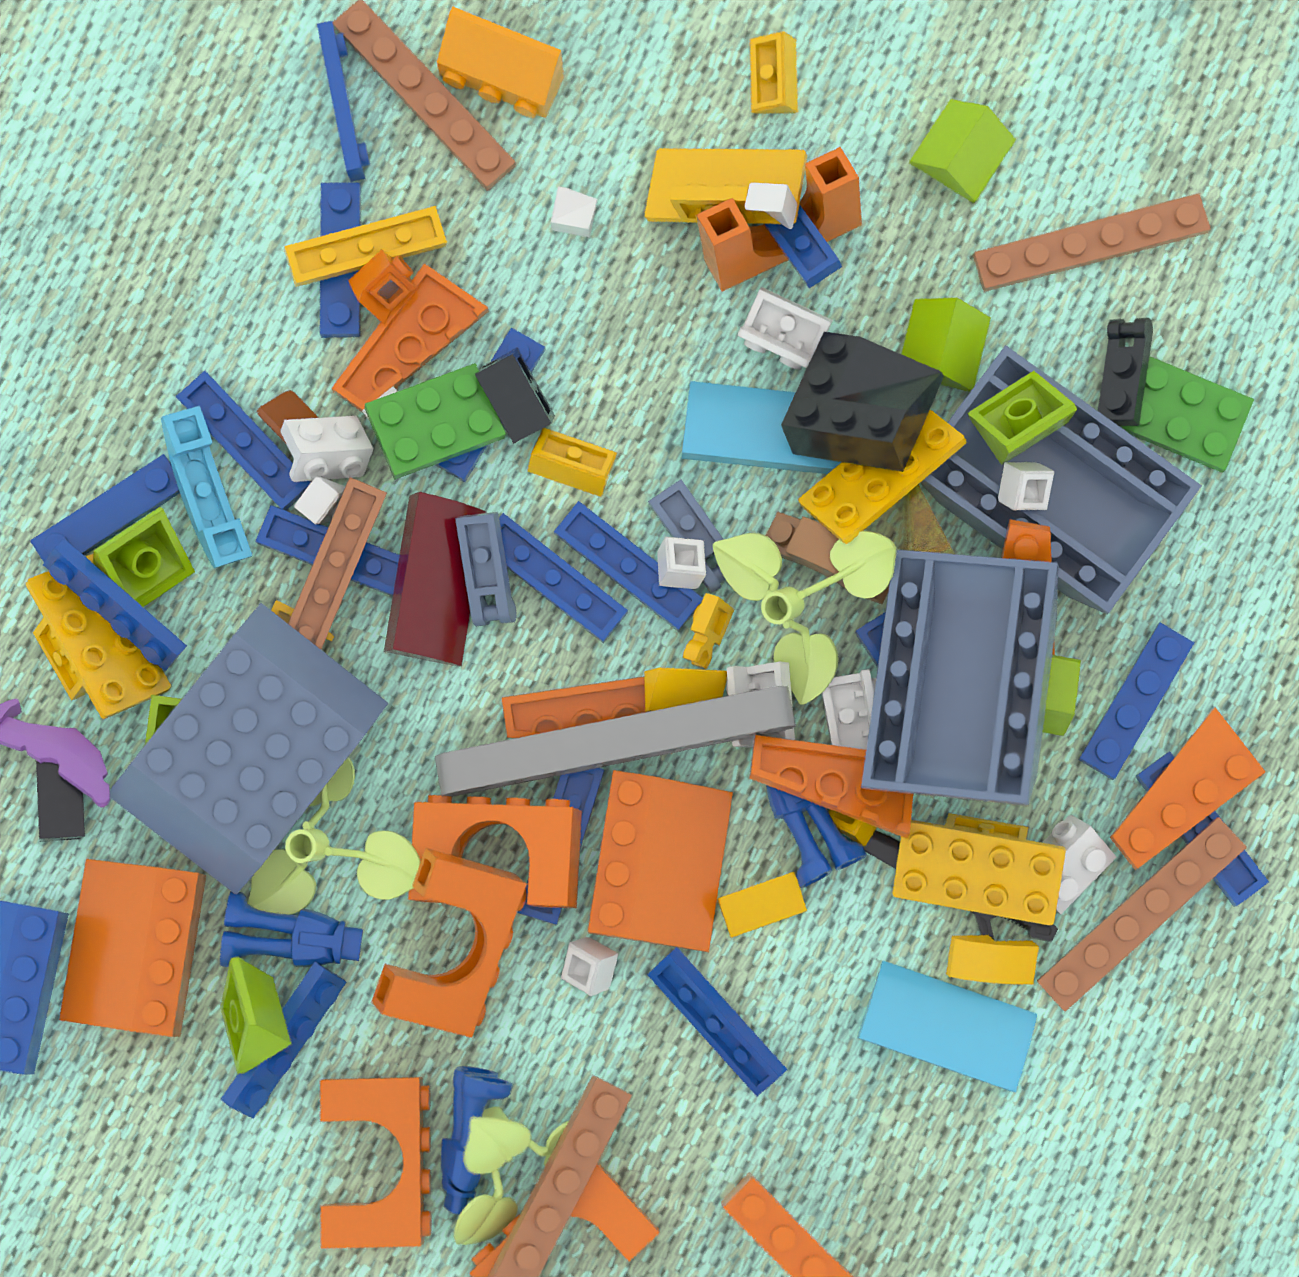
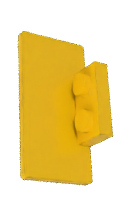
M660 148L656 151L644 216L649 222H698L697 214L733 198L747 223L781 224L764 211L745 209L749 184L770 183L788 185L798 204L794 223H796L807 154L803 149Z
M929 410L903 472L841 462L804 493L798 501L802 508L844 544H848L858 536L860 531H864L966 444V439L963 434L932 410Z
M93 554L85 556L93 563ZM49 571L28 579L26 587L43 615V619L33 634L71 701L87 693L100 717L106 719L150 700L151 695L159 696L169 691L171 684L162 668L150 663L143 656L141 650L130 640L119 636L112 629L111 624L99 613L88 609L82 603L80 597L68 586L57 582Z
M948 813L945 825L911 820L908 839L902 836L900 839L892 894L896 898L1051 926L1055 921L1066 848L1027 840L1029 827L952 813Z

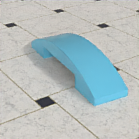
M200 406L162 416L161 423L177 486L194 531L213 568H217L252 557L253 555L240 518L234 519L209 446L213 442Z

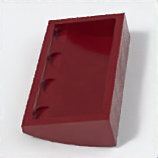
M417 492L409 496L384 652L452 666H462L470 606L455 518L482 514L487 511L423 492Z

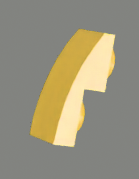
M989 935L951 936L946 974L949 977L977 982L1033 984L1039 946L1032 940L995 941Z

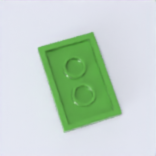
M1149 356L1139 426L1119 427L1134 437L1223 473L1228 466L1254 399Z
M476 363L365 403L364 409L394 480L505 439L506 433L501 421L475 376V373L479 371Z

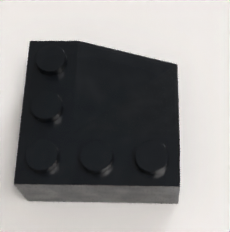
M823 332L782 421L781 427L791 451L795 455L903 472L944 376L939 370L860 336Z

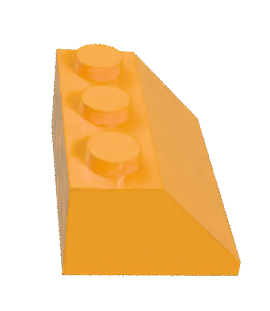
M452 6L437 59L439 75L443 76L442 80L457 89H464V86L475 89L480 97L491 103L498 104L502 100L514 105V110L523 116L535 118L537 114L546 118L564 79L562 51Z

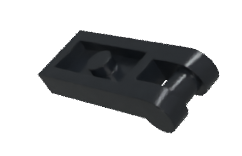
M1136 318L1134 322H1125L1124 319H1111L1107 325L1108 346L1098 412L1118 426H1139L1153 336L1152 321L1150 318ZM1126 338H1135L1132 347H1125Z

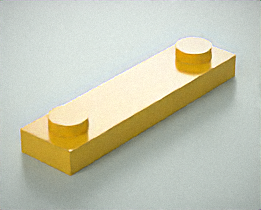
M436 206L287 245L284 246V252L295 287L358 271L381 249L392 259L397 255L401 258H406L446 247L447 240Z

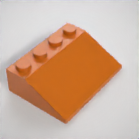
M613 770L588 933L709 952L733 792L655 776Z
M86 859L59 1020L161 1036L180 1037L206 875L175 869Z

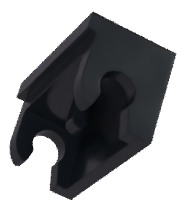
M518 348L489 362L482 367L483 369L475 373L513 444L552 424L555 414Z
M36 761L39 841L77 840L85 837L83 792L59 775L58 764L52 762L39 763Z

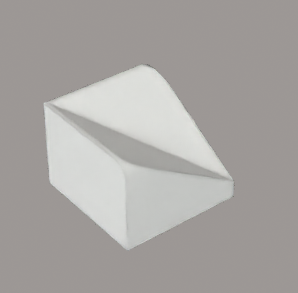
M750 183L745 209L764 211L788 229H792L798 204L788 185Z
M558 186L551 218L552 231L590 238L597 199L569 188Z
M1005 462L998 501L1013 510H1047L1054 471L1036 462Z
M316 477L298 499L294 507L315 525L331 522L346 486L323 477Z
M675 537L664 538L657 552L659 586L687 589L699 588L706 576L704 540Z
M589 937L570 942L561 979L590 996L604 992L611 986L618 953Z

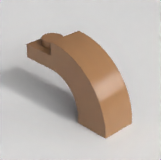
M777 511L766 536L777 545L781 557L815 570L828 578L837 574L839 571L830 560V551L839 539L817 521L803 516L801 519ZM843 579L837 582L845 588ZM889 586L881 594L865 599L883 604L889 592Z

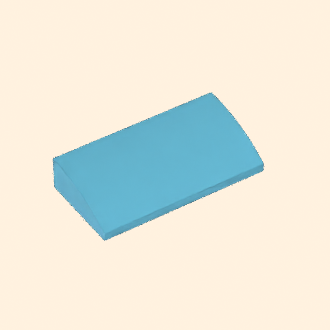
M690 381L682 459L828 474L841 463L792 453L781 424L796 392Z
M882 961L857 1038L996 1087L1016 1092L1031 1043L1037 1014Z

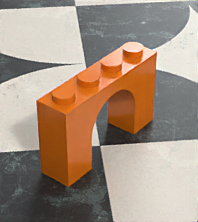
M838 147L805 163L807 188L799 204L826 242L862 226L859 177L842 148ZM733 198L696 215L705 263L722 292L788 261L764 225L748 226Z
M428 795V802H414L412 846L417 851L421 860L425 848L462 858L467 843L477 832L492 825H509L521 835L529 852L527 905L577 909L582 811L570 807V800L546 799L545 806H530V799L506 798V805L491 804V798L469 796L467 797V803L464 804L452 803L451 796ZM415 889L409 890L408 900L442 903L422 897Z
M425 848L412 887L424 898L468 910L472 915L475 925L473 946L467 957L457 967L441 974H422L384 964L371 1001L372 1004L382 1015L472 1038L476 1026H479L484 1019L486 1011L485 1000L488 991L495 986L498 980V963L502 952L511 943L514 918L516 913L525 904L527 896L525 888L527 883L515 873Z
M423 1077L320 1080V1122L370 1121L388 1129L395 1136L403 1154L401 1178L395 1189L384 1199L370 1203H334L321 1206V1249L420 1247L424 1244V1236H431V1211H424V1194H431V1169H424L423 1152L431 1151L430 1127H423V1110H430L431 1094L430 1085H423Z
M598 1162L570 1217L582 1218L593 1223L621 1254L630 1261L660 1233V1230ZM520 1214L502 1230L507 1237L496 1248L489 1242L471 1259L476 1265L469 1272L472 1277H488Z
M750 1172L721 1201L725 1211L791 1277H853L839 1261H836L789 1214L779 1201Z

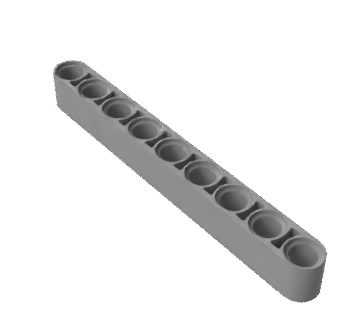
M776 686L445 752L435 756L441 796L452 797L755 737V735L761 736L795 728L796 723L788 686Z

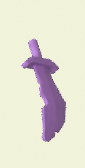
M18 699L8 700L0 704L1 745L18 751L26 750L27 755L39 763L52 762L58 764V772L61 777L89 796L98 807L107 806L110 801V786L104 779L108 776L101 752L76 728L32 724L14 719L15 716L22 712Z

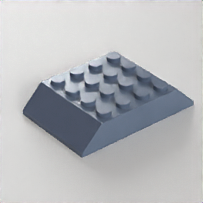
M1006 345L947 422L964 435L966 444L920 482L940 505L1002 550L1010 519L1050 526L1052 562L1058 563V590L1067 597L1107 615L1202 487L1198 482ZM1034 370L1075 403L1077 410L1067 424L1008 461L1036 462L1054 471L1047 510H1013L998 501L1004 464L1001 465L967 413Z
M897 550L894 574L889 585L862 788L1029 806L1038 773L1057 620L1058 563Z
M260 603L110 789V798L231 892L238 894L363 739L388 705V702L269 608Z

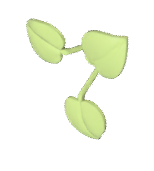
M860 531L858 536L848 544L838 540L830 551V560L839 572L801 591L793 587H784L778 590L779 582L774 577L782 568V557L777 545L769 537L760 533H745L716 541L712 545L717 564L724 578L738 595L752 601L762 600L761 610L767 621L772 624L783 623L784 628H792L800 632L789 633L779 640L774 650V662H789L791 691L800 705H804L817 698L830 685L836 674L838 652L828 635L817 633L810 636L809 629L806 626L794 621L804 610V598L843 579L847 591L856 597L872 598L881 594L889 586L893 578L897 552L895 544L886 536L871 531Z
M347 757L309 805L310 807L321 803V807L309 821L303 822L302 830H296L288 836L286 849L274 850L252 876L248 900L250 906L258 910L280 914H295L300 912L302 908H306L315 895L316 881L304 869L308 866V862L319 861L326 855L363 859L357 868V879L364 892L376 899L389 900L397 898L414 889L412 885L421 859L412 844L402 835L385 830L373 832L368 836L365 852L360 850L330 847L327 835L323 831L314 828L316 823L328 811L329 801H341L351 792L355 780V770L349 757Z
M500 1107L485 1109L482 1118H471L469 1139L464 1151V1163L472 1173H491L495 1191L493 1196H477L463 1209L454 1229V1240L457 1245H469L489 1240L502 1233V1230L515 1219L517 1204L513 1198L503 1197L504 1191L498 1169L506 1161H512L514 1156L522 1153L527 1147L539 1156H546L544 1160L545 1167L568 1121L556 1128L548 1137L546 1147H542L531 1139L530 1131L525 1125L508 1120Z

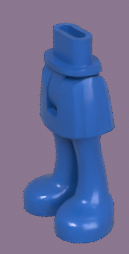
M766 785L770 807L775 819H784L800 850L802 864L795 874L800 888L809 886L832 872V868L818 848L803 815L806 811L822 835L836 870L844 869L867 856L864 847L860 843L850 842L841 834L826 807Z
M230 892L225 913V927H249L292 934V939L254 937L237 932L224 931L221 942L220 966L229 968L231 958H242L248 955H267L292 959L294 967H311L314 962L326 965L335 961V964H340L341 959L359 961L363 929L345 927V921L340 922L325 914L304 908L301 909L299 915L258 910L247 903L244 893L238 892V894Z
M458 1066L455 1068L453 1076V1131L451 1138H442L441 1147L442 1188L446 1191L444 1207L449 1212L459 1215L467 1206L468 1198L475 1197L476 1191L474 1189L478 1186L481 1174L470 1172L464 1163V1151L469 1139L471 1118H482L487 1103L491 1100L507 1098L511 1094L513 1083L498 1078V1073L472 1066Z

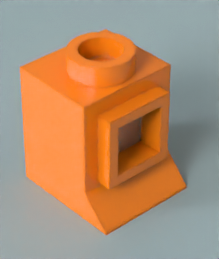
M383 249L348 280L358 302L383 324H385L390 311L416 288L410 278L414 273L410 266L398 255L392 259Z

